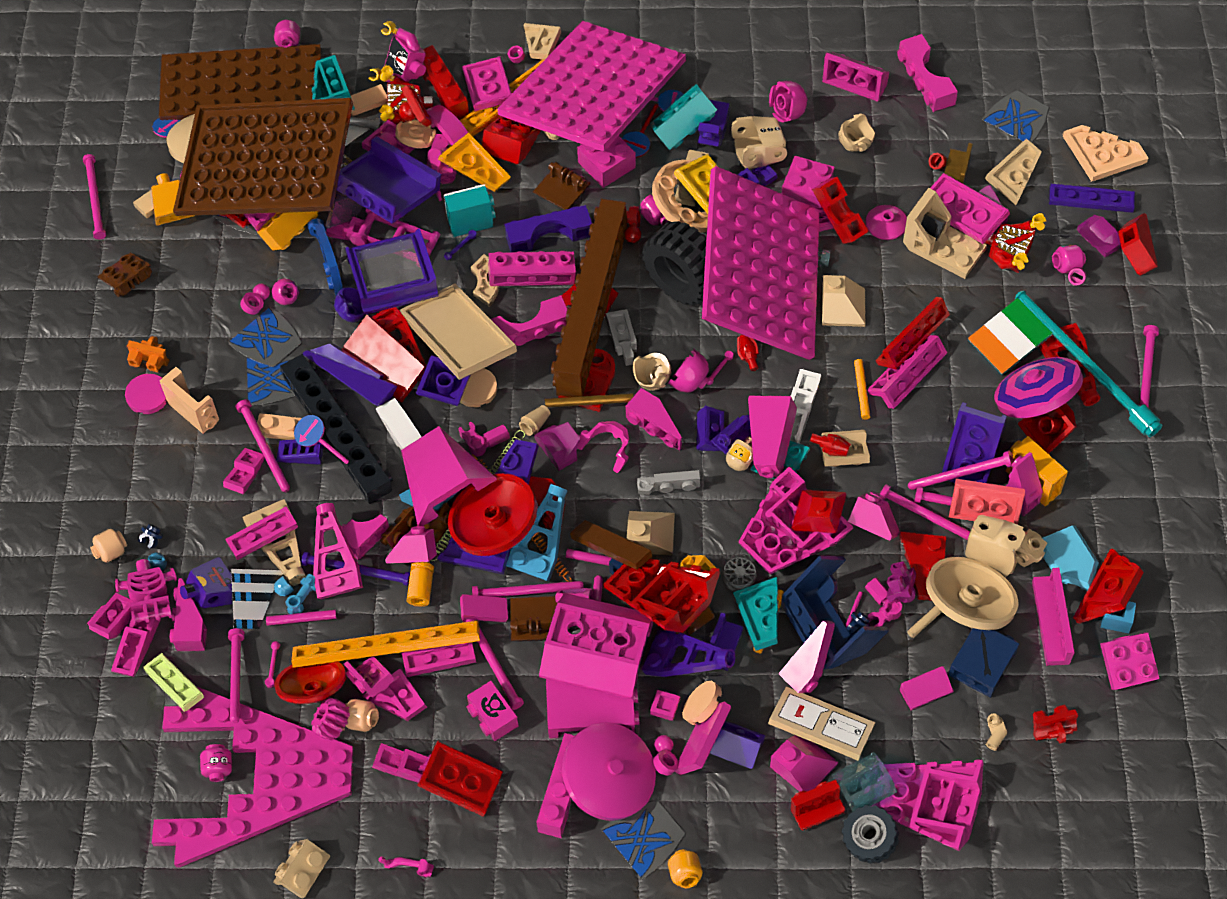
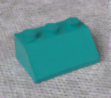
M696 84L650 122V125L670 150L672 147L677 148L684 141L683 138L688 134H694L698 130L699 122L711 120L715 116L714 112L717 109Z

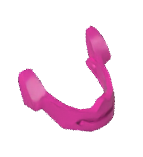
M605 421L599 422L591 431H582L579 435L580 441L577 447L579 450H582L594 436L603 432H611L614 438L621 439L622 447L616 454L618 458L613 468V471L618 473L629 459L625 454V449L629 442L627 429L618 422Z

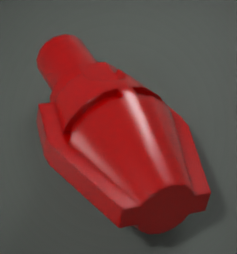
M743 334L737 338V353L742 361L745 360L748 363L751 371H756L759 369L756 361L757 354H759L758 344L753 338Z
M812 433L810 442L819 444L822 447V451L831 456L846 457L851 446L849 442L835 434L820 436Z

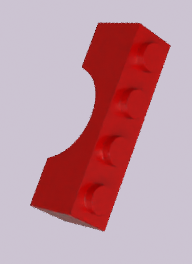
M431 45L424 48L425 58L423 65L426 67V72L422 75L425 82L428 80L431 82L443 107L453 113L458 120L464 118L469 114L468 100L434 46Z

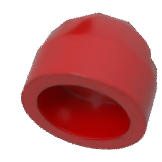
M933 153L929 157V165L932 169H942L946 166L947 158L944 154Z

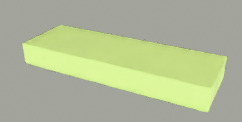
M163 653L143 667L145 672L185 712L204 698L203 693Z

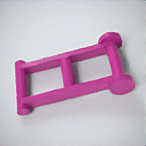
M366 208L368 215L359 232L353 233L350 240L356 246L381 241L367 235L374 220L397 228L393 238L402 236L405 232L414 233L419 228L399 220L392 224ZM420 229L422 237L428 240L426 249L430 256L440 237V233L437 231L430 233ZM407 250L393 253L416 262V266L421 268L416 254Z

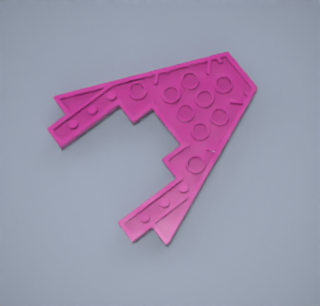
M199 687L197 688L203 693L204 698L186 712L180 706H164L162 727L164 732L234 731L232 746L234 753L256 752L253 794L229 795L227 818L154 819L152 844L153 846H176L174 861L176 868L185 866L352 795L354 750L348 744L335 739L332 741L324 739L309 729L241 703L240 720L238 723H232L230 721V699Z

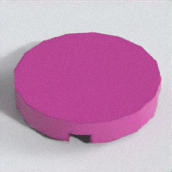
M143 374L130 381L125 390V398L128 406L134 412L152 414L158 412L166 405L167 400L160 384L162 377L156 374Z

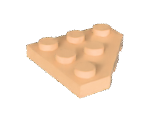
M1084 125L1066 130L1063 133V138L1091 182L1146 164L1148 161V156L1140 144L1132 140L1129 143L1118 139V136L1103 131L1102 133L1091 131L1090 127Z

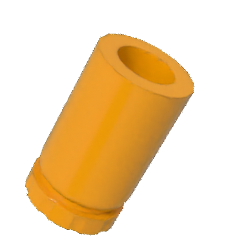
M413 562L411 564L407 603L410 605L423 607L429 604L434 572L432 564L428 562Z

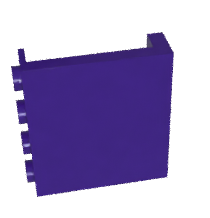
M376 136L371 140V148L368 152L340 169L337 191L393 224L439 191L442 174Z

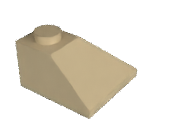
M824 275L822 285V325L865 327V288L846 276Z
M629 511L627 539L651 550L652 554L673 555L675 513Z

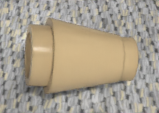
M541 405L526 414L519 422L520 429L528 436L537 434L550 416V410Z

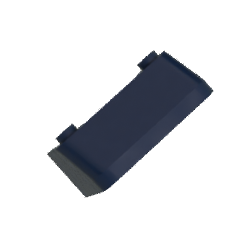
M819 556L786 590L781 600L785 613L803 643L806 642L823 621L835 623L824 669H833L866 654L889 631L888 627H862L852 635L849 634L830 602L837 592V582L832 574L846 561L844 556Z

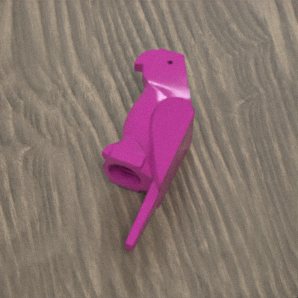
M436 134L431 149L428 151L427 165L442 174L441 184L453 183L457 171L438 160L439 156L449 148L450 143L443 134ZM439 189V191L436 194L438 200L442 201V196Z

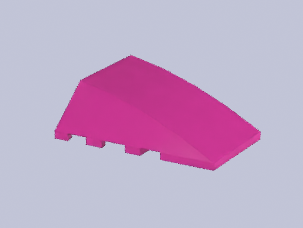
M440 426L401 450L418 526H424L437 518L439 515L434 506L472 483L475 489L479 491L497 480L494 475Z
M974 760L973 763L952 761L950 764L927 762V765H915V763L882 764L870 806L874 805L880 809L883 808L891 815L895 822L960 851L970 839L982 793L983 760Z

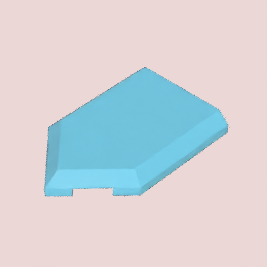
M1072 525L1043 537L1042 539L1047 542L1043 550L1045 552L1043 558L1051 571L1052 568H1060L1062 583H1070L1088 591L1094 580L1099 562L1077 527Z

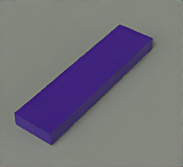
M1050 184L1049 205L1132 213L1134 211L1135 191Z

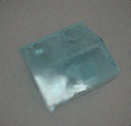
M875 752L832 774L833 779H836L840 786V791L852 813L858 807L872 806L897 793L891 776Z

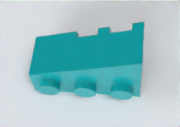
M333 55L316 61L312 100L351 98L336 56Z

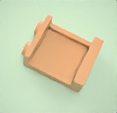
M175 367L160 380L168 404L201 433L204 434L208 429H212L217 424L219 417L213 399L209 395L200 402L190 396L181 370Z

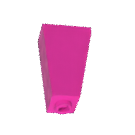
M749 396L748 404L754 466L760 476L765 478L778 477L784 469L797 407L791 396Z

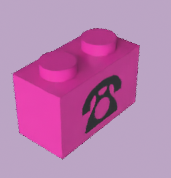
M492 681L467 695L469 704L466 706L467 710L473 718L477 717L480 720L479 726L485 736L490 735L496 741L518 727L517 716Z

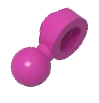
M263 283L257 284L253 292H248L244 295L240 302L241 308L248 314H258L264 305L263 300L267 299L270 295L269 287Z
M661 735L654 743L658 754L654 757L653 763L657 772L669 776L678 768L679 763L675 755L671 753L673 749L672 739L669 736Z

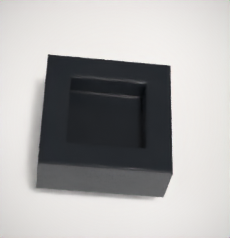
M927 212L921 225L927 234L936 238V242L939 240L947 221Z

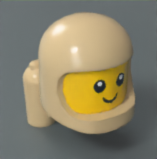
M748 436L744 442L739 439L735 440L726 455V462L729 467L736 471H744L753 461L752 438Z

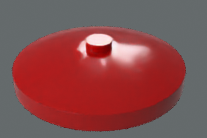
M505 473L492 474L497 480L483 489L477 491L471 483L458 495L449 512L448 528L452 538L462 550L477 556L496 555L514 547L529 533L536 520L538 505L532 489L520 477Z

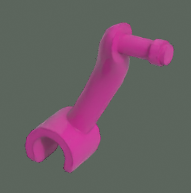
M384 857L379 858V862L383 863L387 869L400 865L417 867V874L423 877H431L434 865L429 864L425 859L417 861L403 857L388 860Z

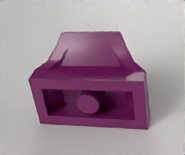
M1093 215L1078 225V232L1104 257L1121 248L1117 230L1104 217Z
M568 422L558 426L552 425L534 435L536 442L558 471L577 461L576 450L580 437Z

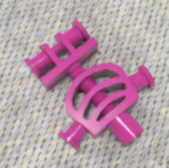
M141 559L136 563L137 572L128 573L127 581L115 580L116 593H119L120 590H128L129 598L133 601V603H130L134 625L142 621L150 623L149 618L156 617V621H160V618L167 616L172 618L169 598L165 595L167 593L166 582L171 580L177 581L173 568H170L169 572L162 573L160 567L151 569L150 561Z

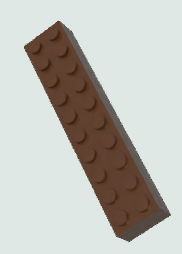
M601 199L599 207H595V223L590 225L589 235L591 237L590 240H586L585 257L582 256L580 262V269L582 270L580 274L577 273L575 281L577 288L571 294L572 306L566 312L567 324L566 326L563 325L561 330V338L563 339L561 343L557 344L556 356L558 357L556 361L552 362L551 374H554L553 386L556 387L557 396L582 397L584 395L624 245L625 231L628 228L626 202Z

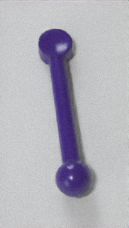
M470 230L468 236L450 252L444 254V258L450 260L452 255L470 239H475L477 236L476 231Z

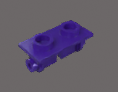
M743 415L740 418H736L716 435L711 442L727 455L735 440L744 441L747 436L751 435L750 416Z

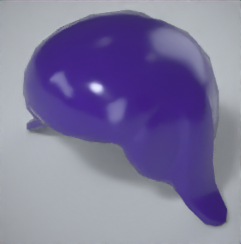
M354 288L341 289L334 300L335 310L342 319L348 322L360 321L363 319L364 314L358 290Z

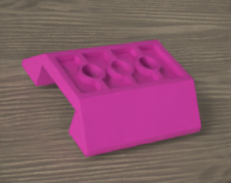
M564 593L557 602L545 641L539 677L632 699L638 679V668L647 636H650L653 621L634 609ZM572 626H577L581 631L574 635L570 634L568 629ZM618 637H624L627 643L625 645H617L614 640Z

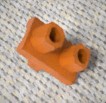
M150 336L148 341L142 340L141 343L129 340L127 344L129 350L127 361L130 366L139 367L142 360L147 361V369L158 372L162 365L168 366L170 362L166 357V349H163L162 344H158V338L155 336Z

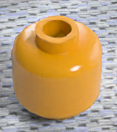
M681 849L676 851L668 860L671 879L677 886L691 888L702 878V867L699 857L695 852Z

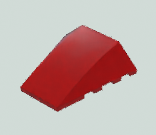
M649 559L638 570L623 564L604 583V588L664 630L683 633L710 605L720 575V569L711 568L708 571L702 570L701 566L697 565L687 568L680 567L679 563L670 562L666 565L660 564V560Z

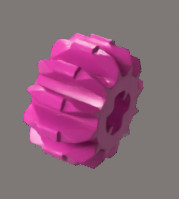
M330 697L327 700H323L321 706L317 707L316 713L313 714L314 719L311 722V725H313L312 731L320 737L331 741L334 738H338L341 731H344L345 725L348 724L347 719L350 717L349 707L345 703Z

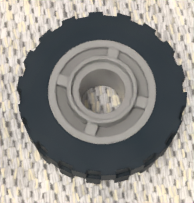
M865 805L862 808H856L853 813L848 815L849 817L843 823L844 828H842L843 842L855 858L862 862L866 861L873 864V862L879 863L885 858L888 859L890 854L894 853L895 847L899 842V830L894 819L886 810L874 805ZM868 830H876L874 838L865 839V834Z

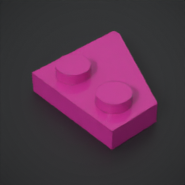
M399 669L392 674L395 680L389 684L388 688L379 692L373 698L367 692L363 697L367 701L374 703V705L409 721L426 709L427 706L403 671Z

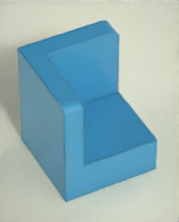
M1128 601L1125 609L1102 616L1100 628L1129 634L1133 625L1136 603Z

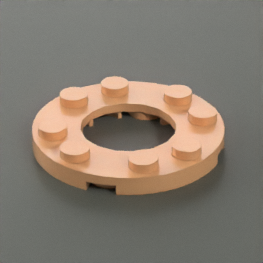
M676 160L666 164L659 170L652 185V194L656 206L668 221L687 223L690 227L697 228L700 233L707 232L708 214L700 211L695 213L690 208L681 207L682 204L678 203L674 196V187L681 183L674 175L675 170L692 161Z

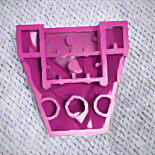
M788 467L771 483L770 491L766 498L762 499L757 514L754 518L752 517L738 542L769 574H772L837 544L853 529V526L841 516L837 533L793 531L792 524L801 492L808 489L806 488L805 481L793 469Z

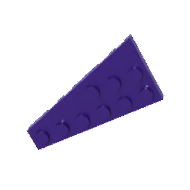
M515 439L495 474L515 475L529 484L539 448L538 444ZM451 537L448 541V546L437 558L440 562L504 574L511 548L496 555L477 556L462 550Z

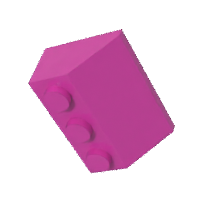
M835 52L826 53L822 82L877 102L879 101L888 84L889 71Z

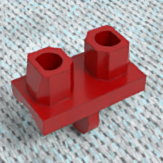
M1061 705L1054 709V715L1047 716L1045 711L1042 710L1034 712L1035 740L1056 738L1060 744L1065 743L1066 735L1077 731V711L1075 709L1069 710L1066 705Z

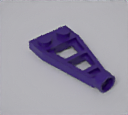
M658 630L642 671L645 675L668 677L732 668L735 663V652L733 649L719 648L682 633L676 635L674 631ZM677 646L688 648L683 662L671 663ZM698 650L708 652L704 662L694 663Z

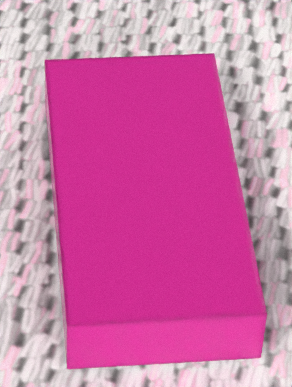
M461 595V619L506 622L508 620L507 598Z

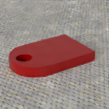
M595 348L594 357H600L603 361L601 363L592 362L583 396L607 395L615 376V362L612 356L602 349ZM603 404L579 406L600 412Z

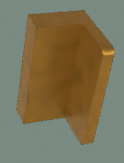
M968 143L966 152L950 149L944 172L962 184L964 183L970 160L972 143Z

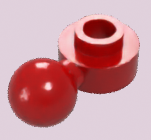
M630 206L629 211H627L629 227L625 231V238L630 243H636L641 238V231L638 228L641 224V213L639 206Z

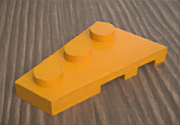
M469 132L438 158L441 162L481 185L485 184V187L493 192H496L511 178Z

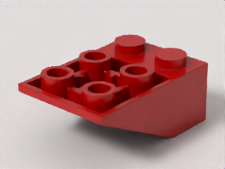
M500 116L484 130L482 147L491 156L519 164L528 155L541 130Z

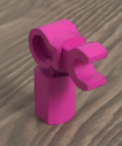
M469 422V431H463L461 427L458 428L461 438L465 439L470 453L477 457L482 456L486 452L487 447L491 448L510 439L509 432L504 424L484 433L483 436H479L476 433L475 425L472 422Z
M874 578L866 584L865 589L880 606L883 605L879 612H872L867 616L870 621L877 620L879 622L874 627H883L884 622L898 619L902 612L901 602L898 599H894L892 602L888 601L886 597L888 590L878 578Z

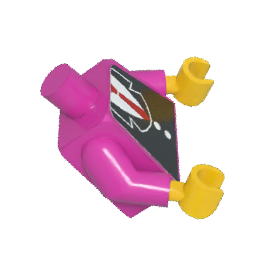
M393 21L385 22L384 25L388 26L389 30L383 28L381 32L384 35L394 33L385 65L393 69V75H397L404 81L409 82L411 79H418L419 76L424 75L426 67L423 65L425 51L420 47L416 35L400 27L397 29ZM370 69V71H375L377 76L369 77L371 81L380 80L381 69Z

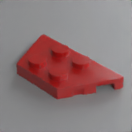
M1110 549L1073 616L1075 621L1083 623L1105 614L1125 609L1144 573L1142 569L1134 562L1131 563L1125 556H1120L1116 550Z

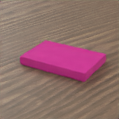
M501 57L462 66L474 111L501 105L512 94Z
M726 702L719 703L708 719L704 722L696 723L678 760L679 766L674 772L683 775L703 768L730 712L731 705Z

